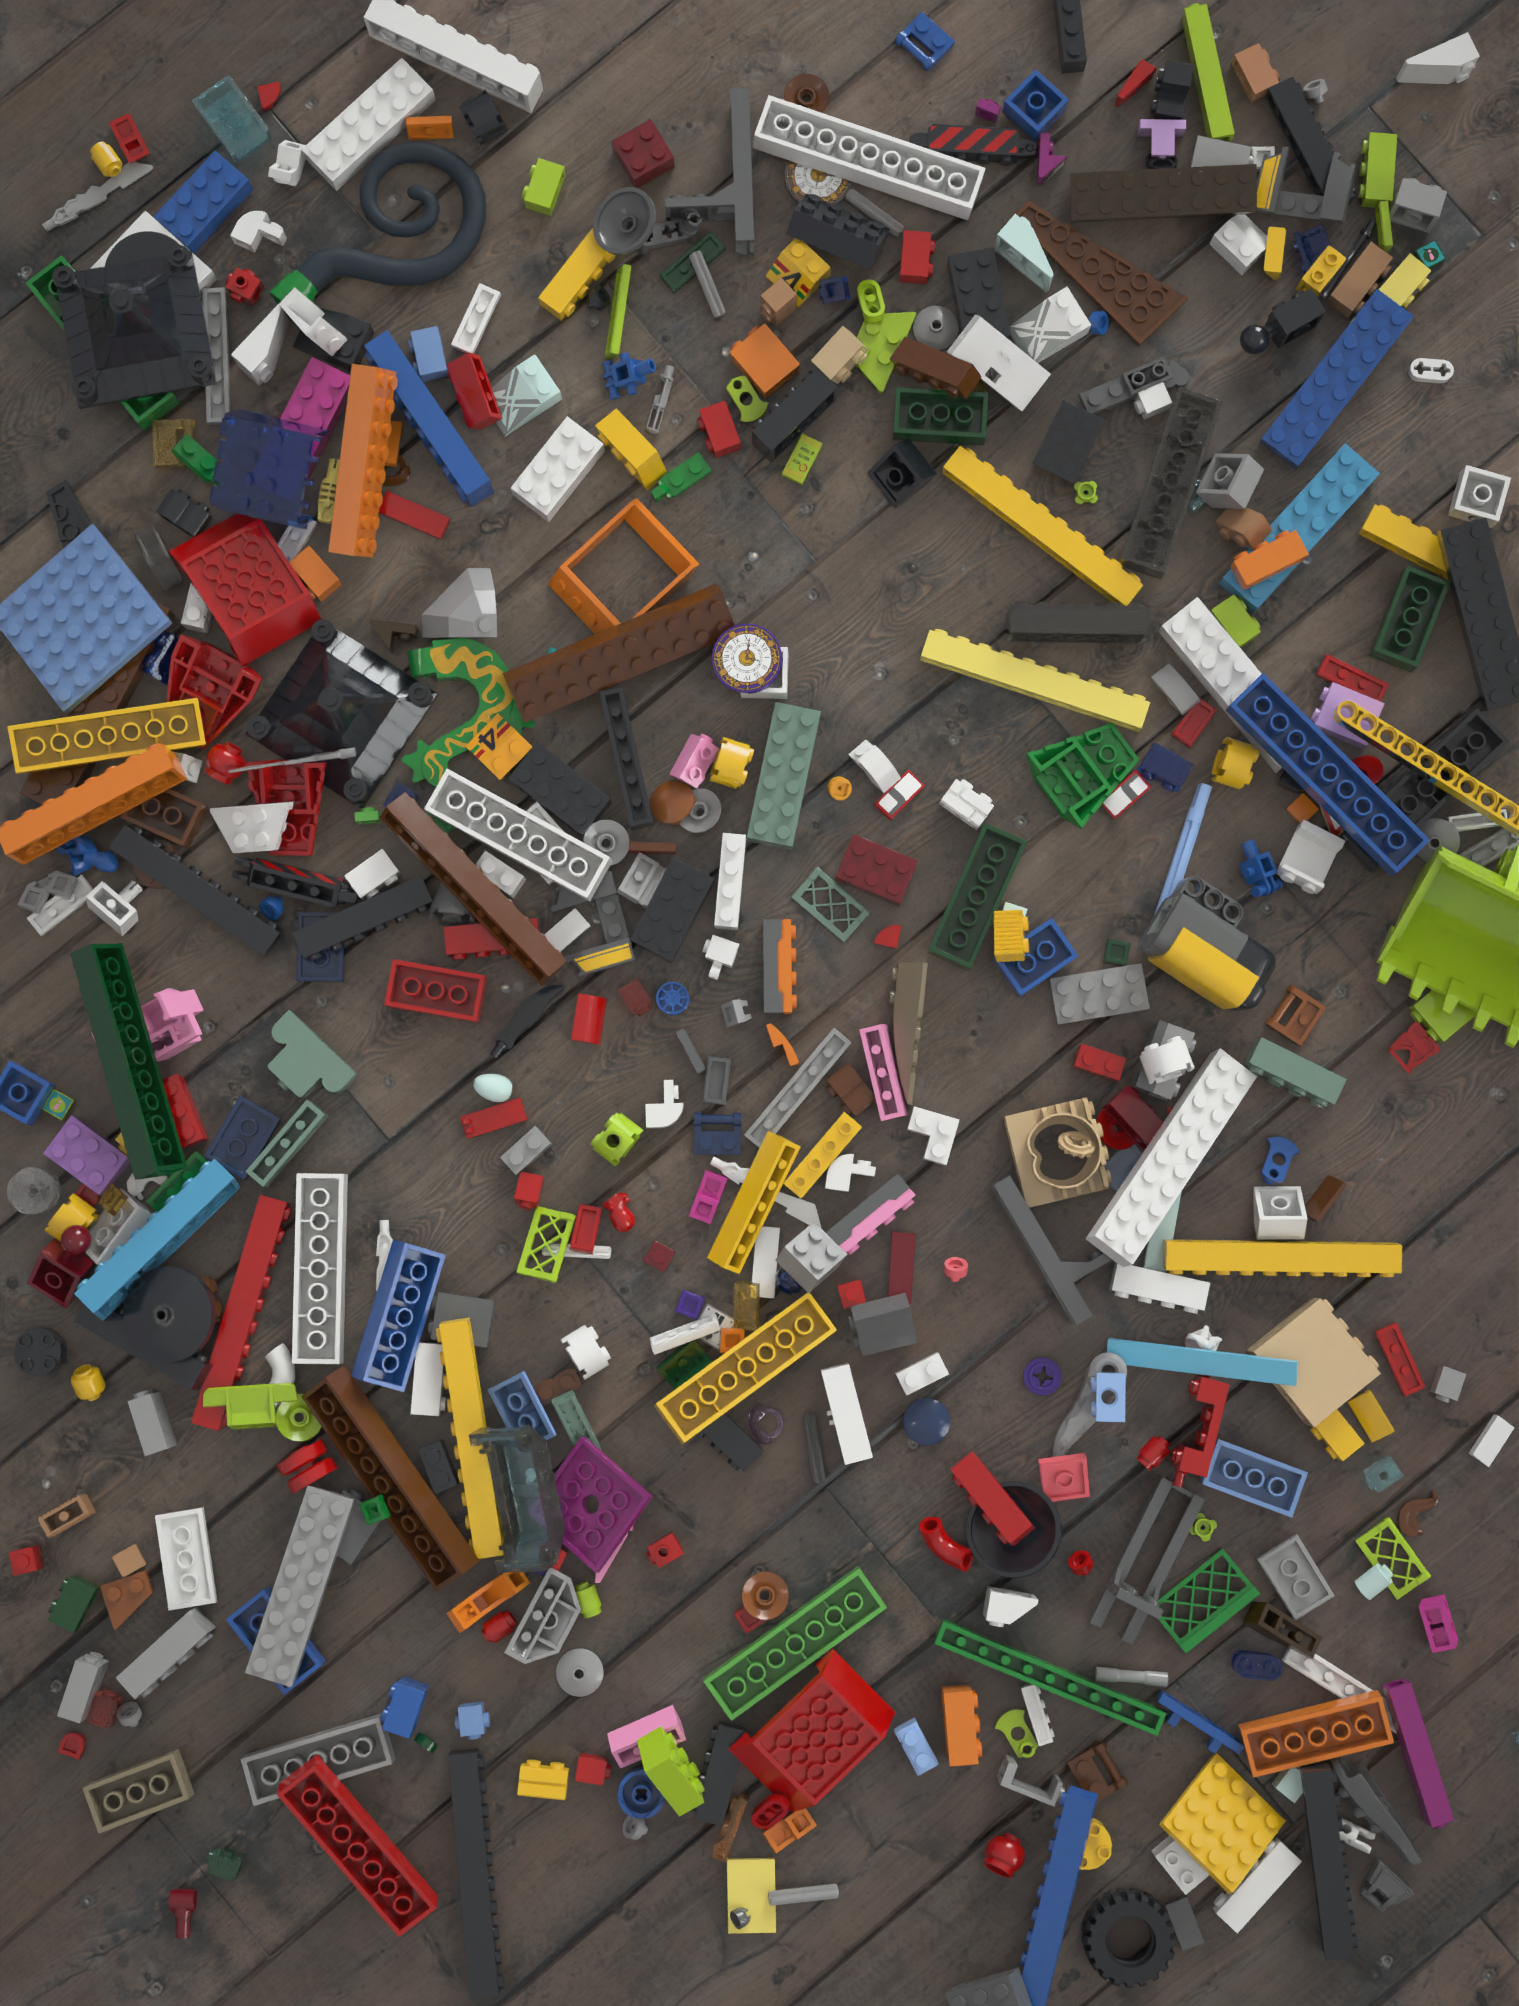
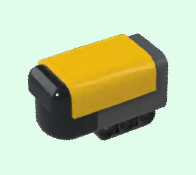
M1198 876L1182 879L1178 883L1172 895L1165 898L1137 944V949L1148 955V961L1223 1010L1242 1011L1255 1008L1265 995L1266 990L1264 987L1276 967V958L1269 949L1236 929L1243 916L1242 906ZM1189 882L1194 885L1193 893L1188 890L1187 885ZM1208 895H1211L1214 903L1212 906L1207 903ZM1227 908H1230L1233 912L1231 919L1226 915Z

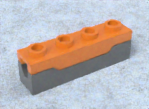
M763 919L764 1015L792 1014V1009H797V995H792V985H796V971H792V962H796V948H791V939H796V925H791V919Z

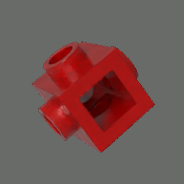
M236 268L234 273H230L226 280V289L230 294L229 297L237 303L242 304V302H245L253 307L265 287L262 281L256 278L257 275L246 268L244 271Z

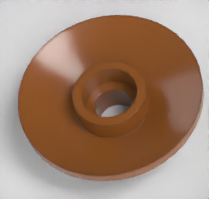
M758 1572L752 1575L743 1586L742 1603L746 1611L757 1619L770 1620L776 1618L785 1610L788 1604V1587L784 1580L775 1573ZM762 1591L768 1592V1598L765 1600L760 1598Z

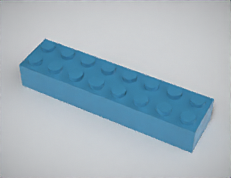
M1345 443L1270 525L1272 531L1262 542L1267 541L1271 543L1276 540L1275 536L1286 530L1289 533L1296 530L1309 553L1380 473ZM1249 548V549L1247 550V553L1249 554V553L1255 551V549L1253 550V549ZM1298 564L1244 591L1232 569H1230L1219 582V585L1230 595H1235L1237 599L1241 598L1247 610L1254 614Z
M215 1159L204 1163L199 1169L200 1173L194 1179L189 1178L182 1185L183 1189L177 1195H171L159 1212L155 1211L147 1219L148 1223L142 1229H136L124 1246H118L113 1251V1256L107 1262H102L94 1270L95 1274L89 1280L84 1279L77 1286V1291L74 1294L102 1321L126 1299L130 1288L139 1277L152 1269L159 1268L241 1188L235 1178Z

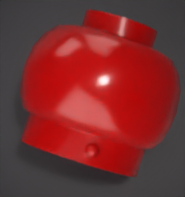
M226 742L225 745H214L206 757L205 773L221 783L230 785L233 779L238 778L243 772L228 773V770L243 767V763L246 761L241 755L242 750L230 742Z
M1004 1833L1003 1836H994L986 1846V1858H984L983 1864L992 1872L1011 1879L1014 1877V1872L1020 1870L1026 1859L1025 1850L1021 1846L1022 1841L1009 1833Z

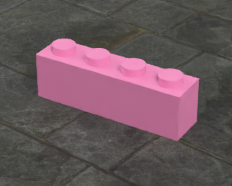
M880 1024L859 1029L881 1121L909 1115L888 1025Z

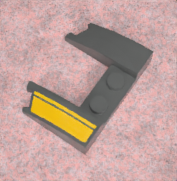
M1282 147L1281 153L1270 157L1267 153L1264 154L1257 180L1256 213L1340 224L1345 223L1355 164L1352 163L1350 167L1339 160L1341 155L1334 152L1324 196L1281 191L1289 147Z
M611 871L606 872L590 902L562 886L555 888V891L559 892L557 905H552L551 907L552 913L594 901L598 909L607 944L564 957L568 964L573 961L581 970L578 973L580 977L636 962Z

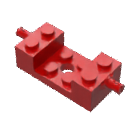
M1195 1375L1194 1379H1190L1187 1393H1190L1189 1398L1205 1402L1207 1407L1202 1408L1200 1420L1203 1421L1201 1430H1197L1194 1443L1197 1444V1448L1178 1444L1177 1449L1173 1448L1170 1462H1173L1172 1467L1176 1468L1173 1485L1177 1487H1183V1481L1187 1473L1206 1478L1208 1475L1230 1385L1210 1379V1375Z

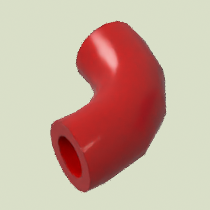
M932 1516L923 1519L919 1524L920 1533L934 1555L945 1564L965 1572L969 1570L974 1559L971 1549L955 1542L946 1533L940 1518Z

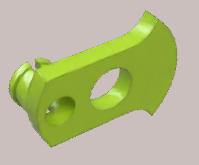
M739 376L729 381L726 390L740 411L739 421L751 422L760 418L766 411L768 402L760 400L746 376ZM734 381L741 383L739 384V389L734 388ZM743 392L749 393L752 397L749 405H743L740 402V395Z
M1011 1709L1004 1712L998 1718L994 1729H999L1005 1734L1018 1758L1032 1757L1039 1745L1024 1721L1025 1710ZM1014 1727L1024 1729L1025 1733L1022 1739L1015 1740L1012 1738L1011 1731ZM1026 1745L1031 1746L1028 1752L1023 1751V1747Z

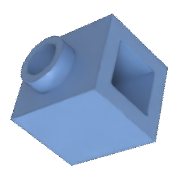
M484 1701L464 1703L458 1706V1716H455L456 1731L460 1730L461 1737L467 1736L468 1740L479 1739L481 1734H485L486 1727H490L489 1712H485Z

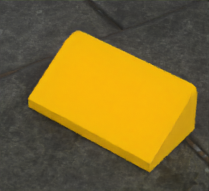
M1268 228L1264 271L1273 280L1279 279L1282 271L1285 228Z
M1366 1390L1347 1401L1371 1443L1395 1432L1370 1390Z

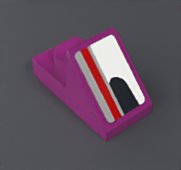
M1040 133L1037 185H1042L1066 162L1067 156L1053 155V141H1049L1050 133Z

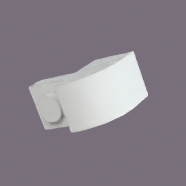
M287 140L278 145L276 163L269 167L268 177L274 178V181L278 183L296 186L300 180L305 163L302 148L306 145Z
M252 211L243 215L237 221L230 235L234 244L254 253L263 237L281 246H284L287 240L283 228L274 222L270 223L268 214L263 211Z
M867 740L863 741L849 753L850 758L865 771L870 781L883 793L901 779L895 767L882 751Z
M664 1080L663 1104H645L646 1128L669 1127L677 1122L682 1115L684 1104L674 1103V1099H679L678 1085H674L673 1080Z
M854 1154L842 1155L830 1165L827 1171L825 1189L849 1192L851 1174L874 1177L876 1167L871 1166L870 1161L857 1160V1164H853Z

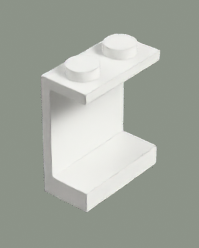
M295 287L279 303L304 334L331 356L348 340L322 318L325 313Z
M1303 820L1297 826L1277 868V875L1285 882L1301 886L1302 890L1307 893L1318 894L1324 888V879L1336 854L1342 849L1345 840Z

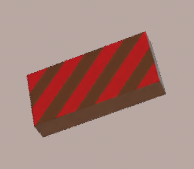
M631 841L629 842L630 853L676 855L677 846L673 842Z

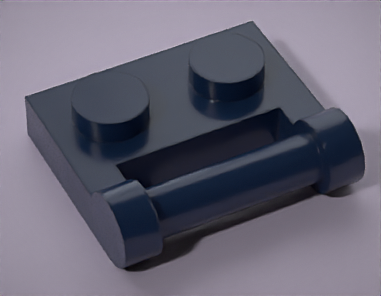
M694 1112V1155H741V1113H734V1115H702L701 1112ZM701 1124H734V1131H701Z

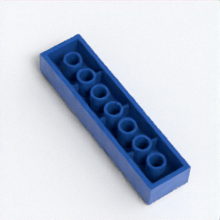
M1376 289L1271 425L1260 443L1297 470L1414 316L1380 290Z
M388 330L365 344L367 353L364 355L370 366L397 372L398 384L394 390L393 400L400 411L404 409L403 413L413 429L417 427L415 430L425 447L430 446L428 449L438 466L443 465L441 468L451 485L453 483L456 484L454 487L463 503L468 502L473 507L494 493L489 478Z

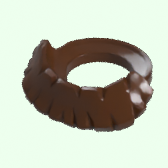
M398 455L399 471L395 476L386 475L383 486H399L400 483L403 484L409 479L410 467L406 465L401 455Z

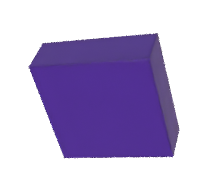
M683 1289L675 1312L697 1320L705 1297Z

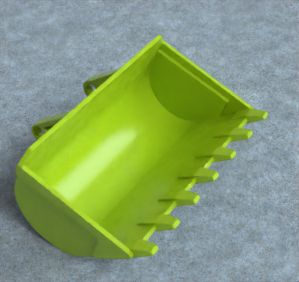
M1519 845L1513 851L1507 848L1503 852L1494 871L1439 846L1427 860L1408 893L1395 927L1391 925L1377 959V963L1380 966L1376 980L1385 985L1393 971L1411 979L1409 997L1418 1000L1425 987H1428L1444 995L1441 1013L1450 1016L1457 1003L1476 1011L1473 1029L1482 1032L1489 1019L1497 1021L1508 1027L1505 1044L1512 1048L1515 1047L1519 1040Z

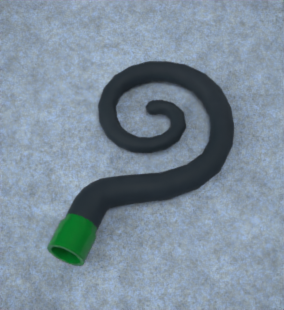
M410 141L390 146L373 159L366 168L359 188L360 206L366 219L379 231L393 237L410 238L425 234L437 222L440 206L436 196L423 186L411 185L407 189L408 197L421 201L425 207L424 215L417 220L411 222L393 220L388 218L377 204L379 182L390 169L396 165L406 163H427L447 173L458 185L463 199V218L452 242L438 254L422 259H391L340 246L327 247L317 250L308 256L292 273H287L269 291L270 296L279 304L295 287L313 302L315 300L314 297L337 276L357 278L389 286L425 285L450 276L471 256L480 240L486 221V195L478 175L462 157L447 148L430 142Z

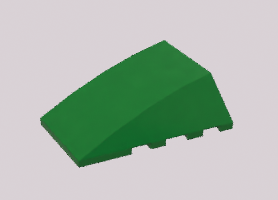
M1113 723L1026 753L1034 781L1059 815L1079 829H1082L1140 760Z

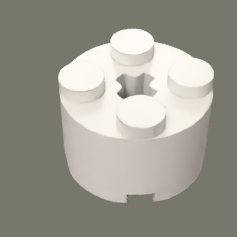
M1180 1036L1168 1039L1167 1044L1158 1046V1043L1146 1046L1144 1048L1145 1051L1141 1052L1142 1055H1140L1149 1084H1153L1155 1080L1156 1083L1165 1082L1181 1076V1070L1187 1069L1190 1072L1194 1069L1184 1040H1181Z
M586 1325L560 1339L562 1344L568 1343L569 1346L565 1350L578 1371L584 1370L586 1373L582 1376L584 1380L609 1366L608 1360L611 1359L604 1346L600 1348L595 1341L599 1337L593 1327L587 1328Z

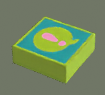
M53 1089L42 1109L64 1121L76 1100Z

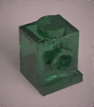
M227 1848L217 1849L216 1851L211 1849L206 1863L209 1864L207 1872L234 1882L239 1875L246 1854L241 1853L238 1857L235 1856L234 1851Z

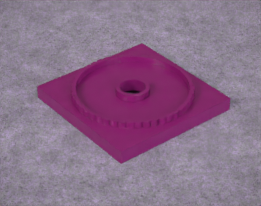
M581 1437L529 1510V1513L589 1568L598 1573L653 1496L589 1439ZM592 1495L599 1502L598 1510L595 1513L590 1512L586 1505L588 1498Z

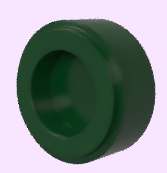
M422 1732L418 1733L414 1739L415 1742L431 1753H434L438 1747L435 1741Z

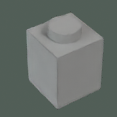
M1438 1365L1430 1392L1436 1394L1435 1399L1449 1403L1450 1399L1458 1401L1466 1374Z

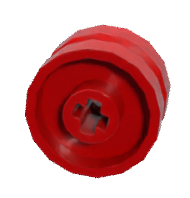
M322 1439L309 1446H303L288 1455L289 1458L276 1465L281 1476H287L297 1471L298 1475L288 1480L286 1484L292 1495L338 1468L333 1457H327L317 1462L316 1459L324 1455L328 1450Z

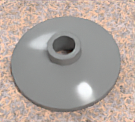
M930 306L923 309L916 316L913 324V334L916 341L939 351L950 347L955 342L959 331L955 315L947 308L941 306ZM939 323L941 327L934 329L932 324Z
M699 788L692 790L696 802L690 813L680 823L685 830L692 833H702L711 829L718 822L721 815V803L716 794L708 789ZM700 811H705L702 816H698Z
M1431 818L1419 827L1430 839L1417 853L1423 861L1427 862L1439 846L1454 853L1458 852L1460 836L1458 830L1451 822L1442 818ZM1438 839L1439 846H1433L1431 840Z
M600 820L593 823L585 832L583 843L609 856L612 859L610 866L623 860L629 850L628 833L618 822ZM602 840H609L610 846L604 848L601 844Z
M576 1648L566 1652L559 1660L556 1668V1677L560 1687L566 1693L577 1697L593 1693L600 1686L604 1674L603 1665L599 1657L594 1652L584 1648ZM578 1669L584 1673V1676L581 1678L575 1676V1671Z

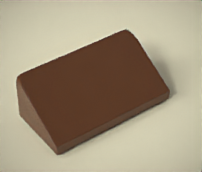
M1328 1175L1305 1204L1307 1217L1314 1222L1320 1221L1345 1189L1346 1183Z

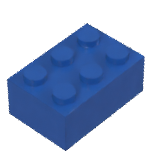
M1053 918L1024 936L1025 939L1028 938L1029 953H1025L1024 961L997 962L995 957L992 959L1018 998L1078 957V954Z

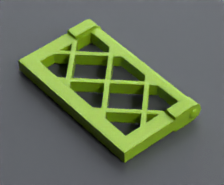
M538 1206L532 1219L517 1274L556 1283L576 1215ZM542 1215L550 1218L551 1222L538 1228ZM564 1220L567 1221L565 1231L561 1234L555 1223ZM554 1225L559 1235L546 1242L541 1231ZM539 1233L544 1244L532 1250L535 1236ZM562 1239L558 1254L554 1256L549 1245ZM547 1247L552 1258L540 1264L535 1253ZM531 1255L538 1265L533 1269L526 1268ZM555 1261L552 1274L544 1272L542 1267Z
M1390 1517L1384 1518V1520L1355 1540L1372 1566L1377 1563L1379 1564L1377 1561L1378 1557L1391 1559V1572H1393L1394 1560L1408 1562L1405 1576L1397 1574L1392 1576L1405 1579L1404 1586L1399 1589L1396 1588L1394 1583L1388 1586L1397 1600L1431 1577ZM1389 1527L1395 1536L1394 1540L1381 1538L1382 1531ZM1370 1539H1377L1375 1553L1370 1551L1365 1542ZM1380 1540L1394 1543L1392 1556L1378 1554ZM1397 1543L1401 1544L1409 1556L1408 1559L1395 1557ZM1411 1563H1414L1421 1573L1415 1578L1409 1577Z

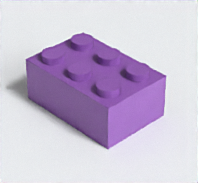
M71 1115L43 1153L98 1195L105 1196L130 1164L128 1155L121 1151L116 1144L81 1118Z

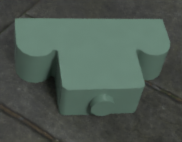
M288 1010L273 1026L272 1037L278 1043L286 1046L268 1064V1068L279 1078L277 1083L285 1091L290 1089L298 1097L306 1098L322 1081L326 1090L332 1093H341L359 1076L293 1011Z

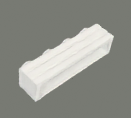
M1506 809L1501 810V815L1507 819ZM1480 813L1451 816L1445 819L1451 822L1458 832L1500 826Z
M1030 1683L1020 1686L1038 1745L1042 1746L1053 1742L1052 1738L1055 1736L1052 1728L1049 1729L1048 1726L1050 1720L1048 1714H1045L1043 1710L1046 1707L1043 1699L1040 1700L1039 1694H1041L1040 1688Z

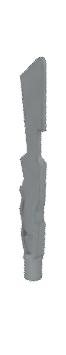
M128 162L121 168V172L117 176L111 177L101 187L91 185L85 194H77L75 199L68 200L65 206L57 209L53 217L43 223L42 226L48 232L56 226H63L78 218V214L90 210L106 201L107 195L121 186L123 190L153 171V166L137 162L129 164Z
M354 747L339 749L335 752H325L288 761L228 770V773L283 764L318 762L337 758L345 759L356 757V750Z

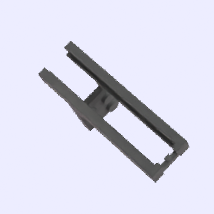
M730 88L734 182L713 196L707 197L704 194H696L693 197L672 195L670 198H665L667 221L685 219L690 212H697L701 215L699 218H702L701 222L735 221L736 256H754L749 88Z
M1011 1176L990 1186L1071 1324L1075 1323V1325H1078L1093 1316L1074 1282L1112 1259L1101 1250L1096 1249L1087 1255L1088 1260L1085 1262H1061Z
M1161 1476L1159 1477L1088 1619L1091 1624L1101 1628L1116 1597L1136 1607L1121 1638L1133 1645L1148 1614L1160 1619L1163 1613L1158 1602L1160 1589L1205 1499L1183 1487L1174 1486L1173 1482ZM1172 1487L1187 1495L1190 1502L1145 1592L1140 1596L1137 1594L1138 1591L1124 1583V1580Z

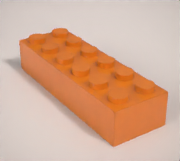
M1378 1690L1238 1724L1253 1778L1394 1743L1384 1702Z

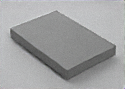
M1294 1534L1256 1558L1294 1620L1299 1619L1335 1596L1297 1534Z

